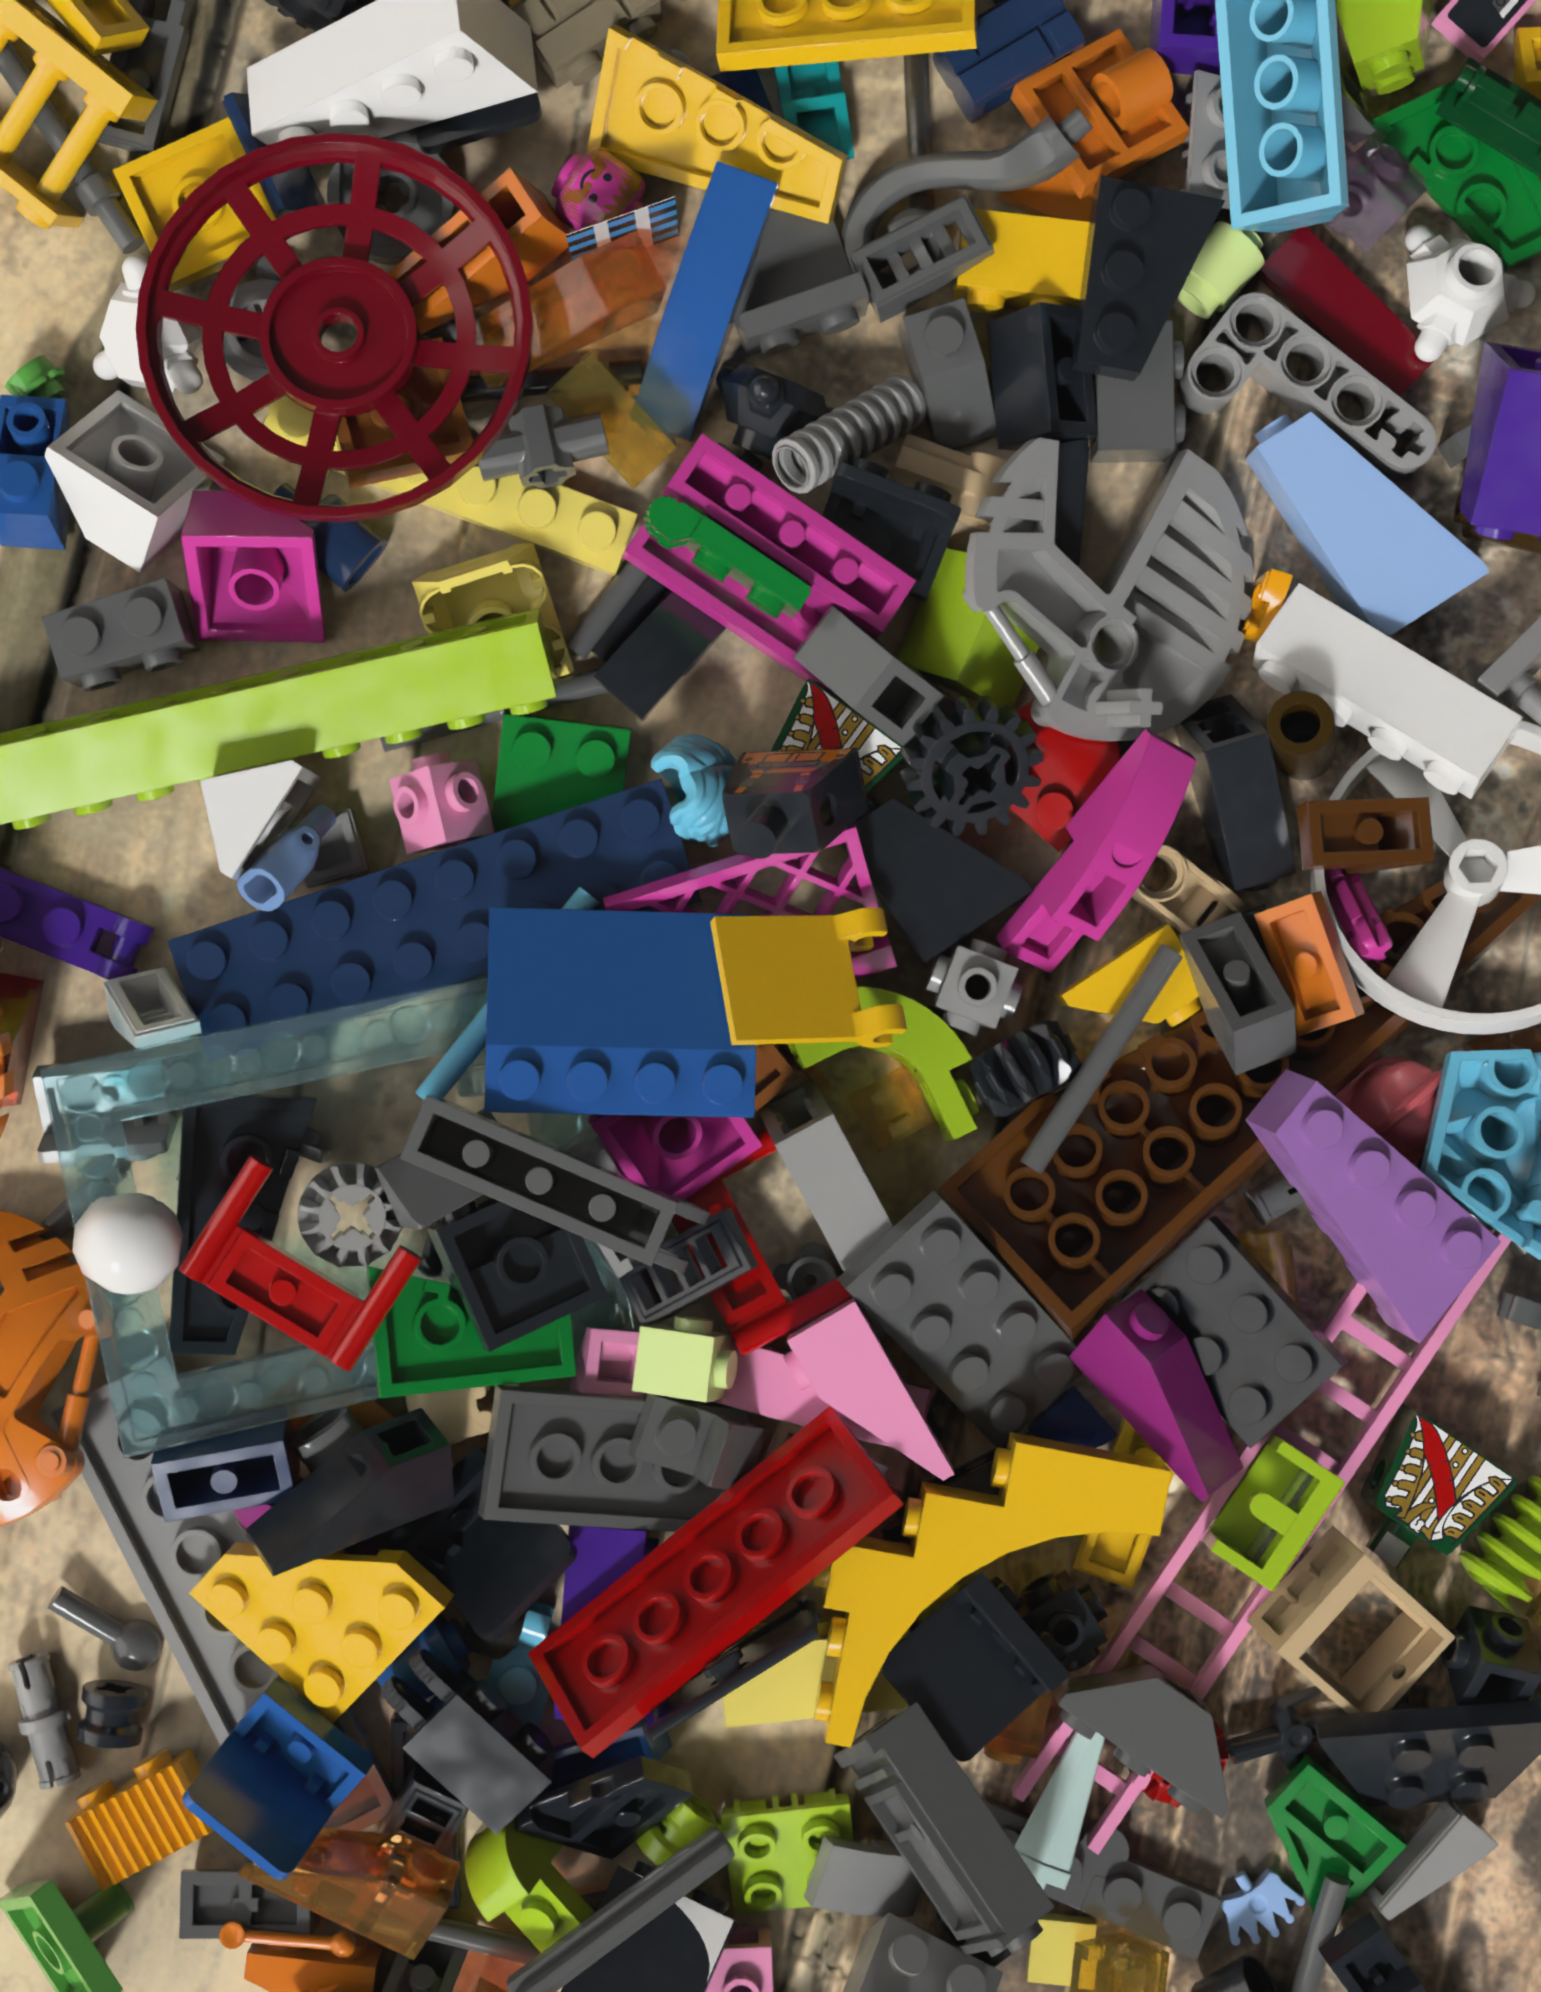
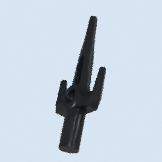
M1316 1686L1277 1698L1270 1707L1273 1726L1226 1740L1227 1751L1234 1765L1279 1752L1280 1760L1291 1771L1304 1757V1751L1310 1747L1313 1741L1318 1740L1316 1728H1314L1315 1716L1348 1713L1340 1707L1308 1715H1299L1294 1706L1316 1697L1322 1692ZM1404 1694L1395 1706L1407 1704L1409 1701L1407 1695ZM1327 1753L1309 1755L1319 1765L1332 1762Z

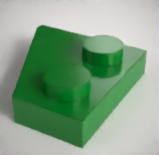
M504 712L492 810V822L495 833L624 791L631 728L526 714L512 715L509 712Z
M1307 1754L1265 1798L1268 1815L1278 1837L1283 1842L1290 1865L1297 1881H1300L1311 1906L1312 1914L1314 1913L1327 1872L1340 1874L1350 1881L1341 1912L1342 1915L1407 1847L1405 1837L1400 1831Z

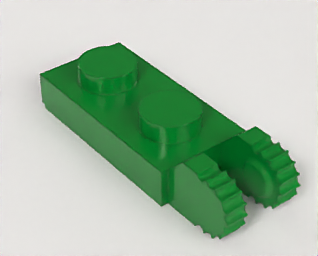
M661 495L658 499L655 497L653 503H649V509L645 512L647 515L643 517L645 521L643 527L647 530L646 534L651 535V539L656 538L658 540L657 543L667 550L685 546L695 554L691 562L698 569L720 582H724L727 576L747 588L749 592L745 598L765 614L778 618L781 612H783L790 618H793L812 591L809 590L811 588L809 585L705 515L703 516L684 502L678 503L677 498L673 499L670 495L668 497Z

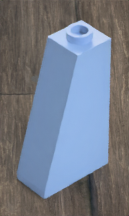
M1312 412L1304 415L1294 423L1288 414H1285L1254 435L1259 445L1256 446L1245 460L1342 609L1385 635L1391 636L1490 572L1483 560Z

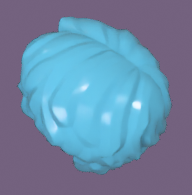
M698 734L676 736L652 758L651 768L655 772L661 773L670 782L680 803L673 806L669 815L670 823L674 826L675 833L689 843L706 842L708 846L715 847L729 834L722 792L737 762L729 749L718 742Z

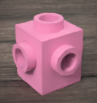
M449 752L430 754L412 760L413 771L389 780L393 795L394 811L399 820L407 855L451 848L495 833L487 801V792L482 781L477 759L451 762Z

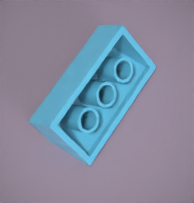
M1215 0L1231 229L1279 233L1331 221L1349 206L1335 0Z

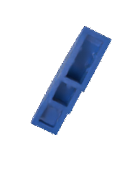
M717 161L665 308L631 415L632 421L691 442L733 329L734 316L756 259V249L776 198L778 183Z

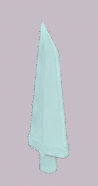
M1075 1731L1014 1846L1043 1890L1046 1884L1066 1890L1071 1877L1070 1870L1105 1737L1097 1732L1090 1740Z

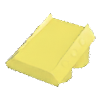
M534 543L513 544L509 548L437 571H429L412 581L419 602V613L424 628L429 634L540 608L557 677L574 671Z

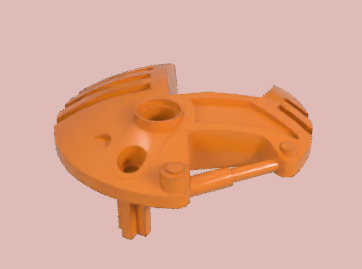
M0 1210V1281L4 1288L0 1296V1527L21 1520L49 1503L58 1500L61 1497V1493L81 1474L85 1465V1457L83 1451L79 1449V1444L90 1402L88 1391L101 1337L111 1335L116 1326L114 1313L104 1288L82 1274L78 1263L73 1264L67 1258L74 1254L72 1251L73 1245L60 1237L49 1240L39 1237V1235L47 1232L50 1228L26 1216ZM84 1337L72 1391L67 1393L60 1428L57 1433L39 1419L38 1412L77 1341Z

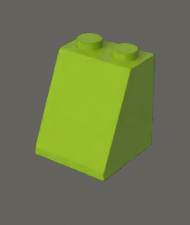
M1335 0L1340 24L1364 93L1376 89L1379 95L1394 92L1412 83L1415 80L1413 73L1425 69L1433 0Z

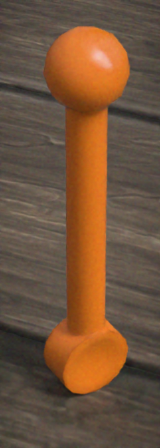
M230 1920L221 1928L219 1933L221 1944L228 1949H236L243 1942L332 1950L340 1958L349 1957L356 1949V1939L347 1931L338 1932L331 1937L247 1929L245 1924L239 1920Z

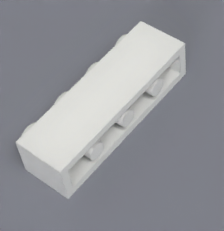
M1298 583L1256 643L1253 667L1259 670L1258 674L1266 684L1285 694L1291 691H1307L1320 696L1331 708L1335 726L1345 727L1348 724L1368 736L1369 744L1381 755L1395 761L1404 758L1422 769L1425 779L1431 785L1447 794L1455 795L1459 792L1472 799L1514 738L1522 720L1521 715Z

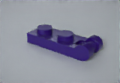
M0 866L1 937L95 973L107 980L138 972V969L133 967L141 944L148 946L155 929L154 927ZM104 929L117 935L109 957L96 952Z

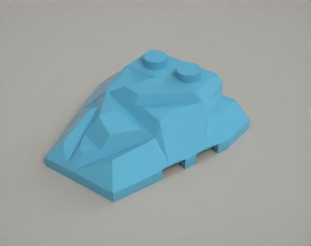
M1531 1049L1452 1051L1445 1056L1420 1171L1462 1208L1493 1227L1539 1260H1541V1052L1532 1053Z

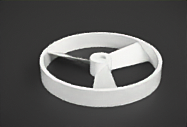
M1521 720L1510 744L1541 755V727ZM1371 748L1343 776L1329 800H1345L1357 784L1369 773L1374 776L1393 798L1429 797L1432 838L1450 857V860L1444 872L1446 896L1386 980L1379 977L1361 960L1340 930L1326 892L1324 869L1310 870L1311 894L1319 891L1322 892L1354 983L1368 996L1395 1014L1417 1024L1441 1031L1487 1035L1511 1032L1541 1023V1004L1516 1011L1492 1014L1467 1013L1443 1008L1477 907L1490 903L1499 892L1541 895V845L1503 852L1495 843L1488 840H1467L1442 792L1425 779L1422 769L1404 758L1395 761Z

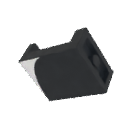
M637 1861L633 1872L618 1865L598 1910L655 1868L641 1861ZM695 1888L691 1899L682 1897L564 1985L561 1992H706L729 1938L733 1936L737 1927L736 1921L726 1917L730 1904Z

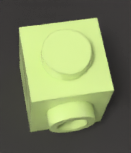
M681 1315L675 1316L674 1326L660 1323L640 1326L632 1391L700 1402L723 1399L725 1389H731L737 1372V1353L735 1350H730L731 1334L712 1331L713 1320Z

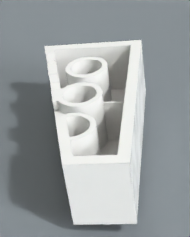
M376 0L246 68L251 134L266 145L292 137L324 133L370 135L382 138L538 92L531 26L500 0Z

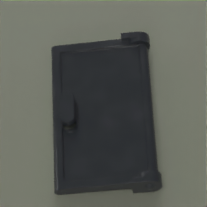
M808 1594L796 1600L797 1607L723 1652L647 1714V1731L652 1740L654 1741L819 1638L817 1623L821 1621V1617L817 1610L816 1602L811 1600Z

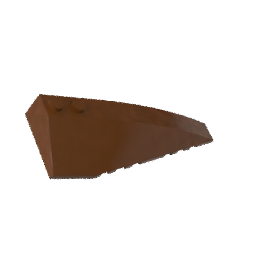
M1444 880L1425 889L1420 896L1394 910L1390 908L1379 914L1392 939L1393 945L1386 952L1387 958L1376 963L1373 959L1364 963L1382 979H1387L1446 896L1447 891L1444 887ZM1499 892L1490 903L1477 907L1450 987L1540 900L1541 895ZM1355 984L1365 1014L1299 1037L1296 1033V1053L1235 1075L1208 1025L1204 1010L1193 1015L1190 1021L1164 1035L1160 1033L1138 1045V1049L1114 1062L1042 1174H1039L1019 1160L1066 1088L1055 1094L1051 1092L1030 1104L940 1186L938 1190L1015 1280L1059 1328L1074 1341L1271 1158L1246 1122V1118L1286 1069L1318 1081L1332 1095H1336L1391 1045L1413 1021L1405 1019L1383 1007Z

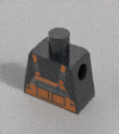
M858 748L743 752L739 756L722 792V801L733 850L740 855L747 854L756 859H764L771 854L815 853L821 851L869 808Z

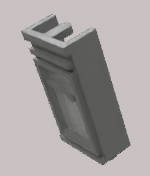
M917 1702L897 1716L894 1714L888 1719L881 1720L856 1738L851 1748L844 1747L833 1755L842 1769L851 1765L859 1777L853 1782L857 1790L866 1788L869 1792V1795L864 1798L865 1802L957 1941L967 1940L960 1946L964 1955L987 1951L993 1957L1007 1948L1010 1953H1013L1027 1945L1043 1931L1038 1920L1055 1908Z

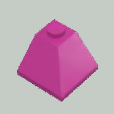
M193 490L181 539L197 639L201 641L325 642L326 629L314 530L298 519L265 511L227 491Z
M591 1114L587 1120L595 1133L599 1134L605 1147L627 1178L683 1200L762 1147V1144L744 1117Z

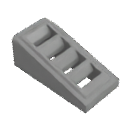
M1439 1802L1407 1838V1847L1365 1890V1893L1378 1911L1388 1920H1391L1483 1859L1499 1844L1455 1802Z

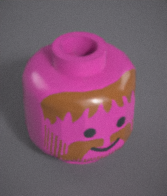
M594 149L585 156L580 152H576L567 161L554 182L551 195L557 198V216L563 223L578 231L646 207L642 203L645 197L646 182L639 173L607 151Z

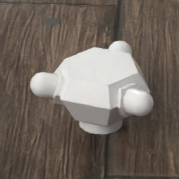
M1421 224L1415 225L1407 231L1405 245L1412 253L1410 257L1413 259L1406 263L1411 319L1417 322V328L1422 330L1414 346L1415 354L1420 360L1425 362L1437 360L1442 355L1447 344L1452 347L1455 343L1461 346L1467 345L1508 321L1509 312H1513L1514 308L1523 309L1533 302L1535 298L1534 286L1527 280L1517 279L1516 275L1505 273L1502 259L1488 246L1455 237L1446 241L1441 234L1437 236L1429 227Z
M133 254L128 256L123 262L122 272L125 283H120L110 300L99 336L105 348L95 356L93 369L101 379L112 380L118 377L132 386L146 388L139 366L135 328L138 294L148 259L143 255ZM163 318L161 342L165 374L171 392L173 393L177 388L181 393L194 394L200 390L203 384L202 373L197 367L199 360L194 355L203 348V328Z

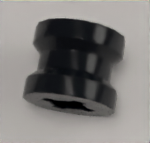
M93 1680L86 1682L82 1688L81 1699L87 1708L85 1718L77 1726L76 1738L78 1741L102 1748L121 1749L139 1745L142 1740L143 1728L138 1723V1713L147 1703V1688L137 1683L122 1680Z

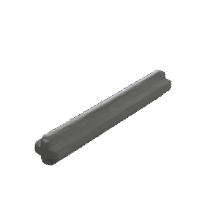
M716 1826L707 1829L510 1975L506 1981L509 1992L558 1991L732 1861L735 1856L734 1849L725 1835Z

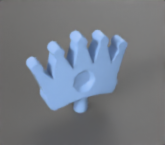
M1266 1868L1253 1882H1251L1245 1871L1237 1873L1234 1878L1241 1889L1234 1893L1222 1895L1220 1903L1222 1910L1225 1912L1229 1939L1236 1946L1240 1944L1238 1936L1240 1926L1249 1934L1254 1944L1260 1943L1261 1937L1258 1934L1257 1921L1269 1930L1271 1936L1278 1937L1280 1932L1275 1924L1273 1912L1282 1916L1287 1923H1293L1294 1917L1288 1910L1285 1898L1294 1900L1298 1906H1303L1305 1900L1300 1893L1284 1882L1273 1868Z

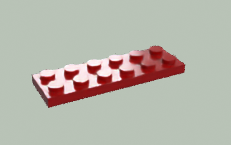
M831 1406L528 1652L530 1659L579 1748L594 1759L904 1505L842 1417Z

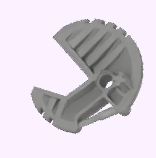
M1041 437L1031 439L1007 460L991 482L992 484L1008 485L1003 496L984 497L978 507L975 518L989 519L992 522L989 532L970 533L965 566L966 588L963 591V599L973 612L983 611L1014 657V665L1036 696L1031 705V717L1039 726L1051 727L1066 735L1102 742L1135 740L1145 728L1155 734L1164 732L1191 716L1211 698L1232 668L1225 662L1228 653H1239L1245 637L1238 630L1240 620L1250 618L1252 599L1244 593V583L1253 582L1252 557L1241 547L1239 537H1245L1248 534L1239 506L1219 471L1189 449L1179 451L1171 468L1145 508L1123 550L1099 588L1054 544L1059 441ZM1008 618L1048 653L1049 661L1046 670L1033 650H1028ZM1096 635H1098L1101 642L1099 656L1095 651L1094 645Z

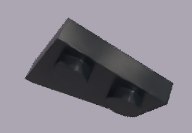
M639 1756L537 1796L514 1818L515 1829L520 1833L612 1860L693 1795L690 1772L661 1763L655 1759Z

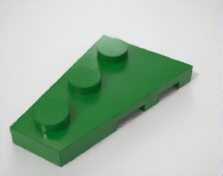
M1454 80L1372 119L1376 131L1370 134V136L1475 243L1491 248L1502 259L1505 271L1541 254V182L1536 174L1435 114Z

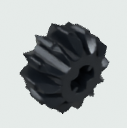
M1045 1020L1017 1032L1015 1035L1002 1040L999 1044L984 1051L982 1055L974 1059L969 1072L975 1083L974 1088L982 1103L987 1104L994 1116L1006 1117L1028 1107L1047 1094L1065 1087L1067 1083L1072 1081L1081 1067V1062L1069 1034L1064 1033L1057 1021Z

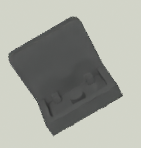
M776 209L770 211L756 249L754 265L734 316V323L746 357L761 352L764 356L785 352L798 345L800 338L823 331L825 335L842 332L858 324L860 317L866 315L869 293L861 271L852 273L834 220L826 224Z

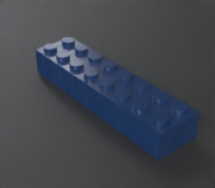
M662 778L283 902L279 908L272 911L259 910L167 940L187 1002L200 1021L201 1033L198 1035L207 1063L226 1062L487 976L489 907L562 909L578 887H581L599 902L595 910H606L603 901L604 897L691 870L682 839L675 833L674 826L670 823L669 815L672 808ZM699 890L694 891L686 907L694 908L703 905ZM646 906V907H642V908L633 910V911L662 912V911H659V910H657V909H655V908H652V907H650V906Z

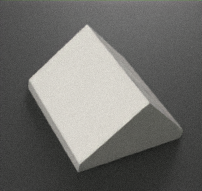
M293 760L200 780L220 872L231 879L238 880L256 861L265 848L275 838L289 830V826L294 824L322 780V777Z

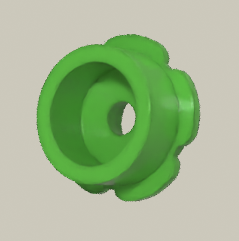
M41 355L29 361L14 373L7 381L5 388L11 395L61 399L66 392L61 385L65 370L62 366L54 367L45 355Z

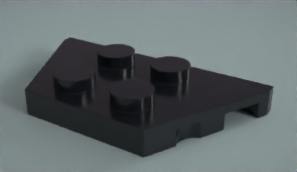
M1541 1700L1315 1716L1314 1718L1319 1745L1370 1807L1391 1806L1397 1809H1408L1421 1803L1455 1801L1460 1804H1473L1486 1798H1496L1541 1754Z

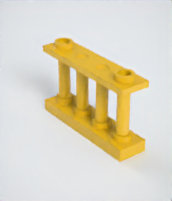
M0 0V54L9 40L16 42L19 37L36 50L32 58L36 66L0 123V185L19 200L16 209L34 224L44 229H50L51 226L78 228L84 217L64 202L61 197L109 121L117 123L119 118L145 122L159 100L104 56L92 57L68 27L34 0ZM71 78L87 91L83 98L87 106L44 175L38 181L14 162L11 157L59 80L67 82Z

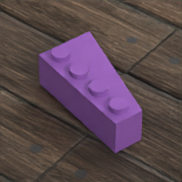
M1286 1069L1246 1118V1122L1289 1184L1297 1189L1312 1211L1310 1215L1323 1233L1330 1237L1346 1260L1344 1264L1355 1280L1364 1286L1377 1305L1375 1309L1389 1327L1420 1344L1501 1241L1316 1080Z

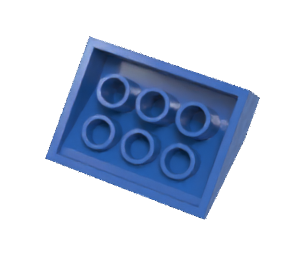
M489 907L484 1112L754 1118L756 1045H731L710 921L714 916H754V914Z

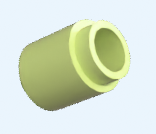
M1223 221L1216 222L1211 228L1177 298L1178 301L1190 312L1203 319H1209L1215 311L1223 312L1265 263L1264 257L1260 252V249L1263 247L1260 237L1254 231L1231 229V224Z

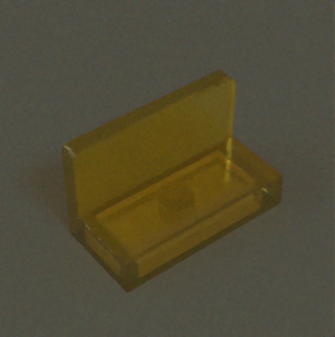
M595 348L590 349L580 358L581 361L546 393L558 407H562L563 412L569 419L601 412L610 452L609 455H604L603 457L628 485L634 489L663 461L670 457L681 444Z

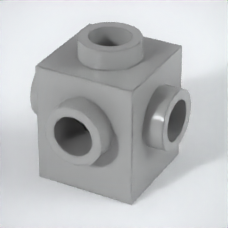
M972 939L968 949L957 945L952 947L949 957L938 954L925 989L934 992L930 1006L944 1011L942 1020L948 1026L976 1036L980 1025L989 1029H996L1000 1018L1007 1021L1011 1020L1019 1002L1023 985L1014 982L1019 968L1004 963L1008 954L1007 951L983 941ZM974 974L983 976L989 985L988 993L979 1000L969 997L965 990L967 979Z

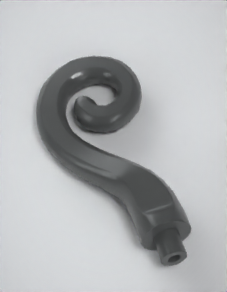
M1077 107L1058 124L1050 115L1046 116L1023 137L1003 149L991 151H947L926 154L901 161L874 177L855 198L842 227L841 242L852 273L854 274L855 272L849 253L874 240L876 229L884 215L902 199L913 193L928 189L1014 191L1035 186L1051 179L1081 156L1074 144L1091 131L1093 126ZM918 207L901 211L890 220L887 226L888 233L930 211ZM933 236L923 242L933 263L944 258ZM916 265L907 271L909 275L920 271V269ZM884 267L878 271L886 288L897 283L890 268Z

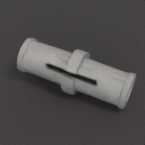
M48 1651L36 1653V1658H33L32 1654L18 1658L7 1665L8 1670L12 1674L23 1716L17 1722L21 1735H28L40 1780L39 1786L42 1790L51 1789L54 1786V1781H56L57 1787L81 1777V1771L77 1766L66 1722L71 1719L69 1706L61 1705Z

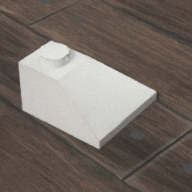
M120 390L113 393L51 443L45 453V458L85 538L139 573L173 544L184 526L193 490L207 491L213 482L193 464L173 441L159 415ZM201 443L223 465L225 458Z

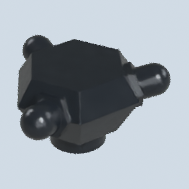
M745 364L738 368L727 366L722 368L716 377V385L724 396L727 421L738 425L732 444L772 460L774 445L780 439L789 437L794 431L803 429L808 423L818 420L822 415L830 413L835 409L834 407H827L823 395L757 367Z

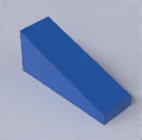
M646 1715L594 1759L579 1748L576 1740L553 1748L555 1760L552 1782L548 1785L549 1790L557 1789L639 1756L660 1761L673 1746L669 1734L666 1732L653 1741L647 1731Z

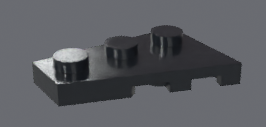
M1100 176L1094 185L1071 370L1134 381L1138 377L1225 200Z

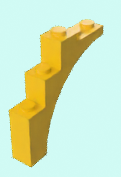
M1010 1432L1007 1449L997 1447L992 1464L990 1485L999 1488L998 1495L922 1481L919 1499L908 1497L903 1516L901 1536L911 1538L910 1545L865 1536L813 1579L812 1586L823 1588V1607L845 1612L844 1618L832 1616L826 1646V1655L836 1657L832 1682L820 1680L815 1702L814 1720L824 1722L825 1743L851 1748L866 1696L889 1652L921 1612L961 1578L1009 1552L1057 1537L1103 1532L1160 1536L1172 1471L1162 1460Z

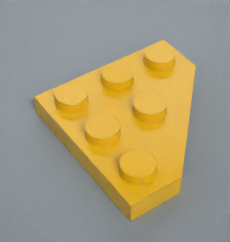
M235 1542L189 1593L332 1724L435 1619L454 1596L450 1590L407 1551L381 1549L374 1556L345 1554V1549H341L272 1576L252 1544Z

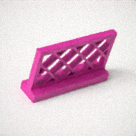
M854 823L826 847L829 848L842 843H846L849 857L836 878L810 867L819 851L815 853L771 854L764 859L752 858L747 854H738L603 898L606 910L633 911L650 906L662 912L701 913L686 907L695 890L713 886L727 892L715 913L731 914L740 898L766 909L763 916L829 915L841 895L863 904L864 908L878 907ZM775 866L789 872L774 897L748 887L758 870ZM854 875L858 887L849 884ZM802 879L828 889L813 914L788 904L789 899ZM887 935L882 937L872 936L874 947L871 950L850 951L855 979L897 966Z

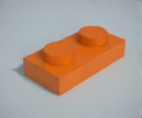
M1321 891L1254 914L1274 972L1295 1007V1025L1298 1037L1365 1014Z

